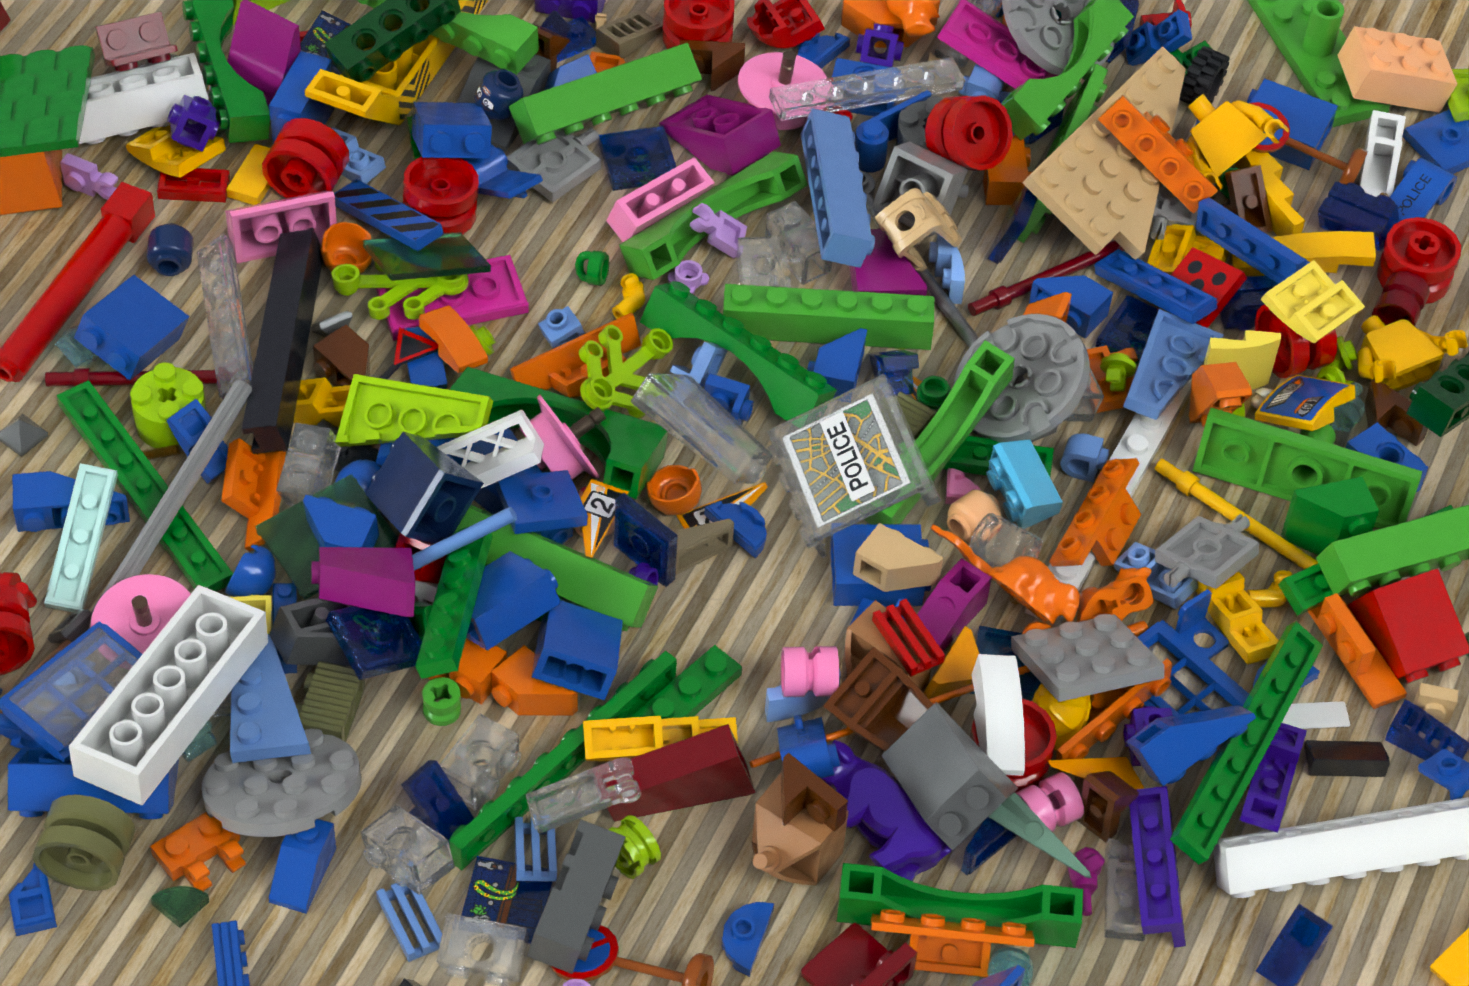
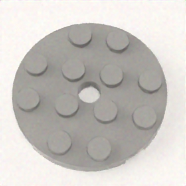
M1002 0L1007 26L1020 52L1027 55L1035 64L1047 72L1060 75L1067 65L1073 49L1074 18L1091 0ZM1056 9L1062 13V20L1060 22L1057 21L1059 17L1056 14ZM1112 51L1100 62L1097 60L1095 64L1101 66L1109 58Z
M1027 314L1008 319L1007 325L993 333H990L988 330L981 335L963 356L956 371L953 386L964 366L985 340L1015 358L1012 380L972 430L977 436L997 442L1033 440L1048 433L1068 418L1082 398L1090 372L1087 349L1072 327L1056 317L1044 314ZM1028 373L1029 380L1025 379L1014 386L1017 377Z
M320 729L304 730L311 754L232 763L230 750H228L226 753H222L215 758L214 763L207 770L203 778L201 790L206 812L210 818L215 817L221 821L223 829L245 836L276 837L314 828V820L330 812L337 816L357 796L362 782L358 756L348 743L333 735L323 734Z

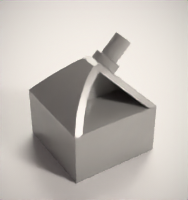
M910 141L894 146L871 208L880 212L910 189L918 188L922 193L929 192L934 195L951 215L957 197L966 198L968 195L969 187L963 184L968 169ZM907 212L901 215L899 222L912 228L915 223V217L912 213ZM933 231V232H932L931 234H929L928 236L930 237V236L935 235V234H937V233H936L935 231Z

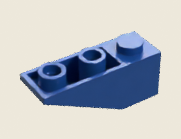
M51 471L12 474L13 512L17 531L37 532L46 529L63 528L76 479ZM113 492L105 525L130 522L126 495Z
M1240 705L1157 718L1126 742L1148 776L1160 785L1165 786L1180 780L1186 774V769L1197 761L1210 758L1217 751V746L1228 738H1235L1241 735L1248 728L1247 724L1253 721L1256 716L1253 712Z

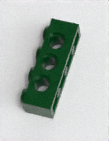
M386 0L328 40L324 45L329 58L332 59L333 65L346 78L361 83L372 78L379 69L389 62L399 59L403 52L416 43L426 40L430 33L443 24L450 23L461 12L458 0Z
M1469 352L1461 360H1453L1444 371H1436L1427 382H1419L1409 396L1412 402L1406 414L1439 437L1444 436L1469 419Z

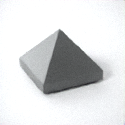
M351 311L341 312L312 324L311 330L313 333L327 337L345 324L349 326L353 315Z
M21 414L0 431V441L21 457L48 436L47 431L24 414Z
M82 609L71 613L48 635L47 639L50 643H62L64 640L73 642L89 629L91 612L88 609Z

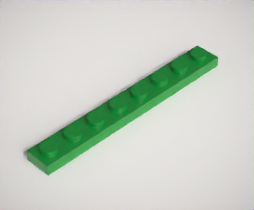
M89 380L58 394L57 401L60 408L103 466L107 469L117 470V485L145 523H147L167 491L168 485ZM182 505L161 538L160 543L194 589L200 585L217 592L227 587L233 572Z
M1297 621L1288 625L1243 705V708L1253 712L1256 718L1247 724L1248 728L1241 735L1235 738H1228L1222 743L1170 838L1176 846L1198 865L1209 859L1323 647Z
M664 651L655 660L650 659L647 661L633 680L629 683H622L608 702L603 706H596L590 712L587 720L629 718L676 678L677 659L667 651ZM583 724L577 729L572 728L566 732L558 746L550 753L544 752L541 754L533 767L525 775L515 777L501 796L495 801H488L481 808L476 818L468 825L463 824L454 831L449 840L450 862L462 871L514 825L515 817H523L586 761Z

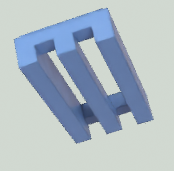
M515 817L516 881H556L557 857L554 818L546 817V823H539V817H531L530 823H523V817ZM524 834H531L532 871H525ZM539 834H546L548 871H541Z
M414 877L406 879V884L401 886L399 882L391 885V890L386 892L384 888L376 891L377 900L408 962L446 947L445 938ZM410 894L433 939L432 942H428L405 895ZM397 900L420 947L413 948L390 901Z

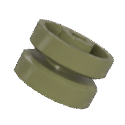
M76 794L61 796L52 801L44 823L45 830L40 833L32 857L35 865L46 876L61 884L89 891L107 890L116 885L125 861L124 855L128 852L136 829L132 819L123 810L107 801L92 796Z

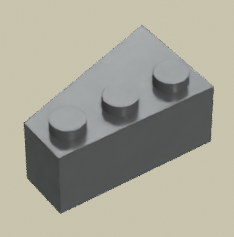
M319 597L281 606L269 634L284 662L292 665H318V661L342 666L387 667L391 660L395 667V655L399 664L403 667L404 660H406L407 654H409L408 648L411 649L414 641L413 636L399 615H396L399 627L393 628L385 624L382 626L381 622H378L376 616L380 615V611L319 599ZM355 615L362 616L374 628L380 626L382 631H377L378 634H372L364 623L357 620L371 633L367 634L368 638L365 634L360 636L358 634L359 629L352 624L351 618ZM333 619L338 620L345 629V633H336L331 621ZM400 631L405 632L406 635H402L408 646L407 648L404 641L389 644L393 653L387 647L388 645H383L387 654L383 647L380 646L381 651L378 647L368 652L359 651L355 656L345 654L343 650L345 648L344 645L367 639H380L379 636ZM344 634L347 636V639H346V640H342V639H341V638H345Z
M580 819L569 853L565 856L554 888H552L535 930L527 957L571 974L578 959L586 962L594 942V938L588 936L591 928L599 930L607 909L600 904L603 898L611 900L619 880L618 877L612 874L625 836Z

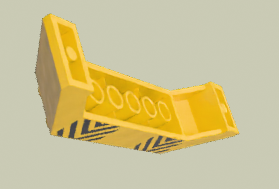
M458 0L461 12L479 14L488 0ZM429 35L426 40L416 43L403 52L399 59L389 62L379 69L372 78L361 83L346 78L342 74L338 75L320 69L305 89V97L364 118L401 125L413 108V102L418 101L456 46Z

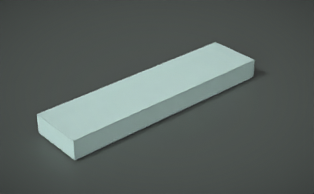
M80 463L44 601L45 607L69 612H77L84 609L118 477L117 470Z

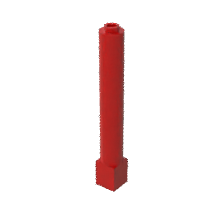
M124 182L120 183L102 206V218L1 346L0 379L6 382H20L127 242L135 243L155 217L151 192Z

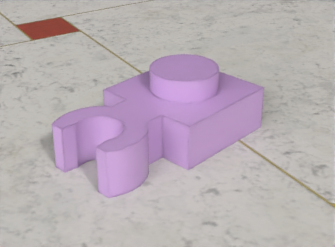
M69 153L60 161L64 185L73 191H80L92 197L98 193L101 197L108 200L117 189L113 186L118 181V177L109 172H98L97 164Z
M704 203L693 208L692 212L699 216L690 222L689 226L694 231L709 234L707 242L733 259L742 253L747 230L746 225L722 210L714 214L713 210Z

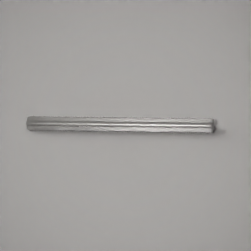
M236 380L102 595L116 583L140 574L245 405L247 398L252 392V387L242 380Z

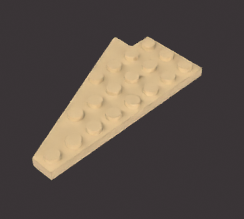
M1163 46L1022 182L1095 255L1112 238L1135 261L1146 249L1161 182L1098 118L1118 98L1124 95L1142 114L1147 111L1152 117L1156 114L1159 115L1169 125L1170 130L1168 133L1172 134L1186 68Z

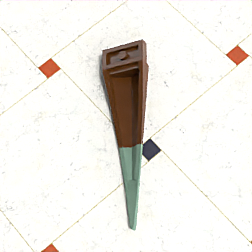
M873 647L823 706L857 736L885 752L933 703L902 669ZM1015 792L989 816L990 819L1085 878H1091V874L1086 867Z

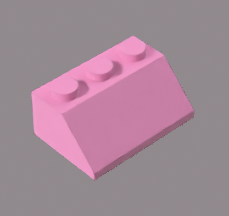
M333 191L310 193L225 211L228 236L237 263L276 256L279 237L282 233L314 228L319 242L322 244L325 231L332 224L337 223Z

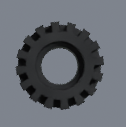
M1203 46L1197 52V56L1193 58L1192 65L1187 70V76L1184 77L1180 101L1191 104L1204 94L1212 104L1214 97L1219 92L1220 85L1222 86L1224 82L1223 78L1227 74L1226 69L1229 66L1228 61L1230 58L1227 55Z

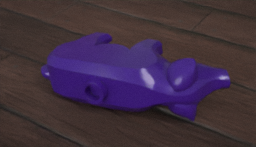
M837 740L832 742L836 745L841 766L833 768L834 776L822 778V780L848 800L847 810L849 812L846 828L849 827L851 829L856 826L868 842L879 849L869 854L875 866L884 867L898 876L914 881L916 875L935 867L941 859L952 851L924 821L900 783L889 772L876 764L857 757L845 743Z

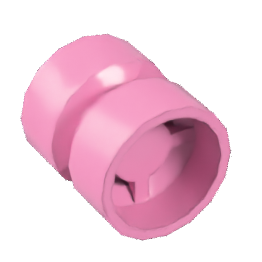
M816 646L811 653H808L804 647H782V696L805 697L808 691H812L816 697H831L839 688V657L837 647Z
M1058 772L1041 780L1038 787L1030 785L1015 792L1052 832L1055 830L1056 825L1059 827L1065 826L1082 818L1084 814L1081 795L1071 778L1063 772Z

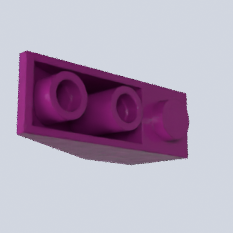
M962 558L939 581L917 614L942 651L959 635L964 626H967L983 609L988 601L992 577Z

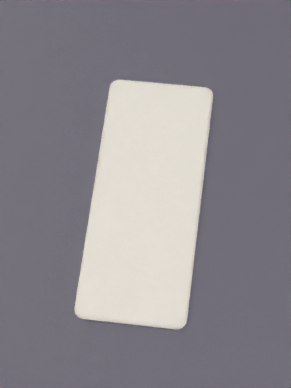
M1343 701L1291 704L1282 723L1301 729L1350 726L1346 704Z

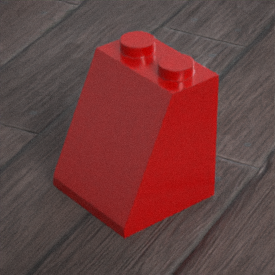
M1438 568L1374 589L1347 604L1397 679L1405 677L1407 684L1429 676L1427 670L1437 666L1439 672L1461 665L1459 658L1469 654L1468 642Z

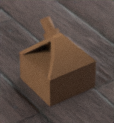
M875 600L847 628L841 669L842 683L874 647L902 669L916 686L923 691L929 684L931 668L910 677L872 621L873 612L880 610L883 613L886 611V607ZM889 621V624L915 662L920 663L913 650L903 640L902 634L893 621Z
M780 773L755 803L752 834L753 865L757 869H762L780 880L816 886L843 853L849 811L847 810L845 823L835 832L824 823L816 822L809 815L806 808L788 824L783 826Z

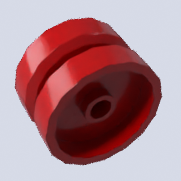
M664 0L663 42L666 48L669 49L680 45V40L732 42L735 1Z
M986 95L944 98L930 112L925 127L926 146L929 151L973 171L993 169L1001 163L1010 150L1013 137L1012 121L1006 108L997 99Z
M294 118L286 122L279 132L274 144L262 162V172L268 184L285 198L322 191H333L350 160L349 149L344 140L325 124L308 118Z
M421 156L412 161L404 171L403 204L442 225L444 234L437 239L447 240L459 237L469 231L476 221L479 186L478 174L474 167L462 158H422Z
M1421 217L1404 219L1394 224L1387 234L1384 251L1378 263V280L1382 288H1384L1388 277L1395 272L1408 271L1417 274L1429 286L1430 294L1426 304L1434 303L1443 298L1451 287L1454 271L1461 257V244L1456 234L1440 222Z
M1265 304L1258 309L1255 318V331L1281 333V341L1272 370L1279 378H1289L1303 373L1306 369L1315 370L1328 366L1334 361L1337 353L1335 329L1314 344L1289 328Z
M0 584V675H5L21 668L31 659L35 647L26 597L18 589Z
M1022 699L1025 771L1023 776L1006 775L1018 787L1015 792L1030 785L1038 787L1039 782L1047 778L1050 769L1048 760H1052L1057 739L1055 724L1046 710L1033 701ZM974 720L970 738L979 746Z

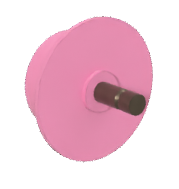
M793 51L764 53L755 56L741 67L738 75V86L742 95L747 99V104L754 105L757 108L772 109L778 130H791L805 125V119L809 116L811 109H820L828 100L830 93V83L823 70L810 60L796 55Z
M537 396L541 412L529 421L544 443L541 462L537 464L539 469L543 470L545 467H548L550 472L568 470L572 479L583 471L596 479L600 478L593 465L580 449L582 445L578 439L593 429L595 424L598 425L606 419L599 407L595 408L589 415L584 416L571 427H568L565 422L561 423L542 396ZM520 427L519 429L521 430V432L523 433V435H524L525 437H527V436L525 435V433L523 432V430L521 429V427Z
M145 574L129 577L116 583L102 595L94 608L91 627L99 621L102 624H107L143 654L191 593L182 584L165 576ZM106 644L98 648L102 656L111 663L120 657ZM126 661L118 666L126 670L132 668Z

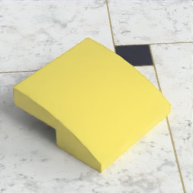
M1314 260L1266 292L1261 298V301L1283 323L1314 344L1365 307L1343 280L1335 285Z
M1245 330L1243 340L1210 337L1204 365L1236 362L1252 390L1269 384L1281 341V333Z

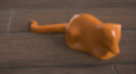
M885 0L888 9L901 19L903 30L907 36L918 37L936 31V28L930 23V19L940 18L931 0Z
M934 524L930 527L937 535L952 543L967 562L991 576L992 580L1007 594L1025 606L1044 623L1053 626L1058 616H1063L1068 622H1073L1080 601L1079 591L1075 586L1057 580L1050 569L1040 560L1030 556H1020L1001 567L993 568L977 556L971 547L954 533L942 530Z
M1147 567L1121 568L1116 579L1101 588L1089 587L1080 593L1077 622L1094 619L1101 614H1115L1123 621L1128 614L1149 608L1153 604V595L1147 583V578L1151 575L1152 570ZM1036 621L1029 623L1023 629L1022 634L1032 629L1043 630L1053 627L1044 622Z

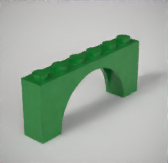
M467 367L449 389L489 396L493 400L488 424L519 410H523L528 419L531 420L541 412L537 399L539 395L546 401L561 423L565 422L568 427H571L594 410L583 401L471 367ZM609 409L602 412L606 419L598 425L595 424V427L580 437L578 441L590 449L602 462L605 468L603 483L628 491L627 497L637 499L664 459L669 428ZM516 424L509 428H520V425Z

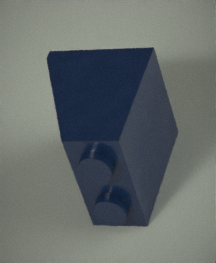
M403 431L400 437L393 442L390 453L382 467L373 475L371 485L365 495L405 537L437 543L452 536L484 483L424 437Z

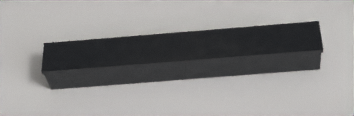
M314 228L282 233L279 237L250 383L252 392L247 398L242 424L243 434L253 433L254 435L251 448L253 454L275 451L284 452L288 451L323 263L321 244Z

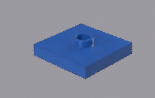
M1449 109L1404 129L1402 137L1426 160L1452 174L1469 167V120L1455 122Z
M568 470L509 476L496 482V490L504 509L512 507L517 515V520L510 523L514 534L587 526V512Z

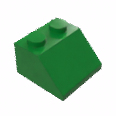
M1363 477L1296 489L1291 499L1281 535L1282 538L1291 544L1319 555L1332 542L1373 531L1379 509Z

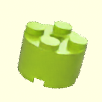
M168 362L159 363L155 366L154 370L142 375L130 391L137 433L143 442L154 448L160 449V447L165 448V446L179 445L167 423V419L194 399H197L206 410L204 387L199 378L192 372L175 367Z

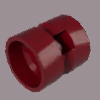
M1408 271L1393 273L1385 283L1382 294L1379 296L1373 309L1372 316H1378L1385 326L1401 319L1408 320L1412 325L1416 326L1421 310L1424 308L1430 294L1428 284L1417 274Z

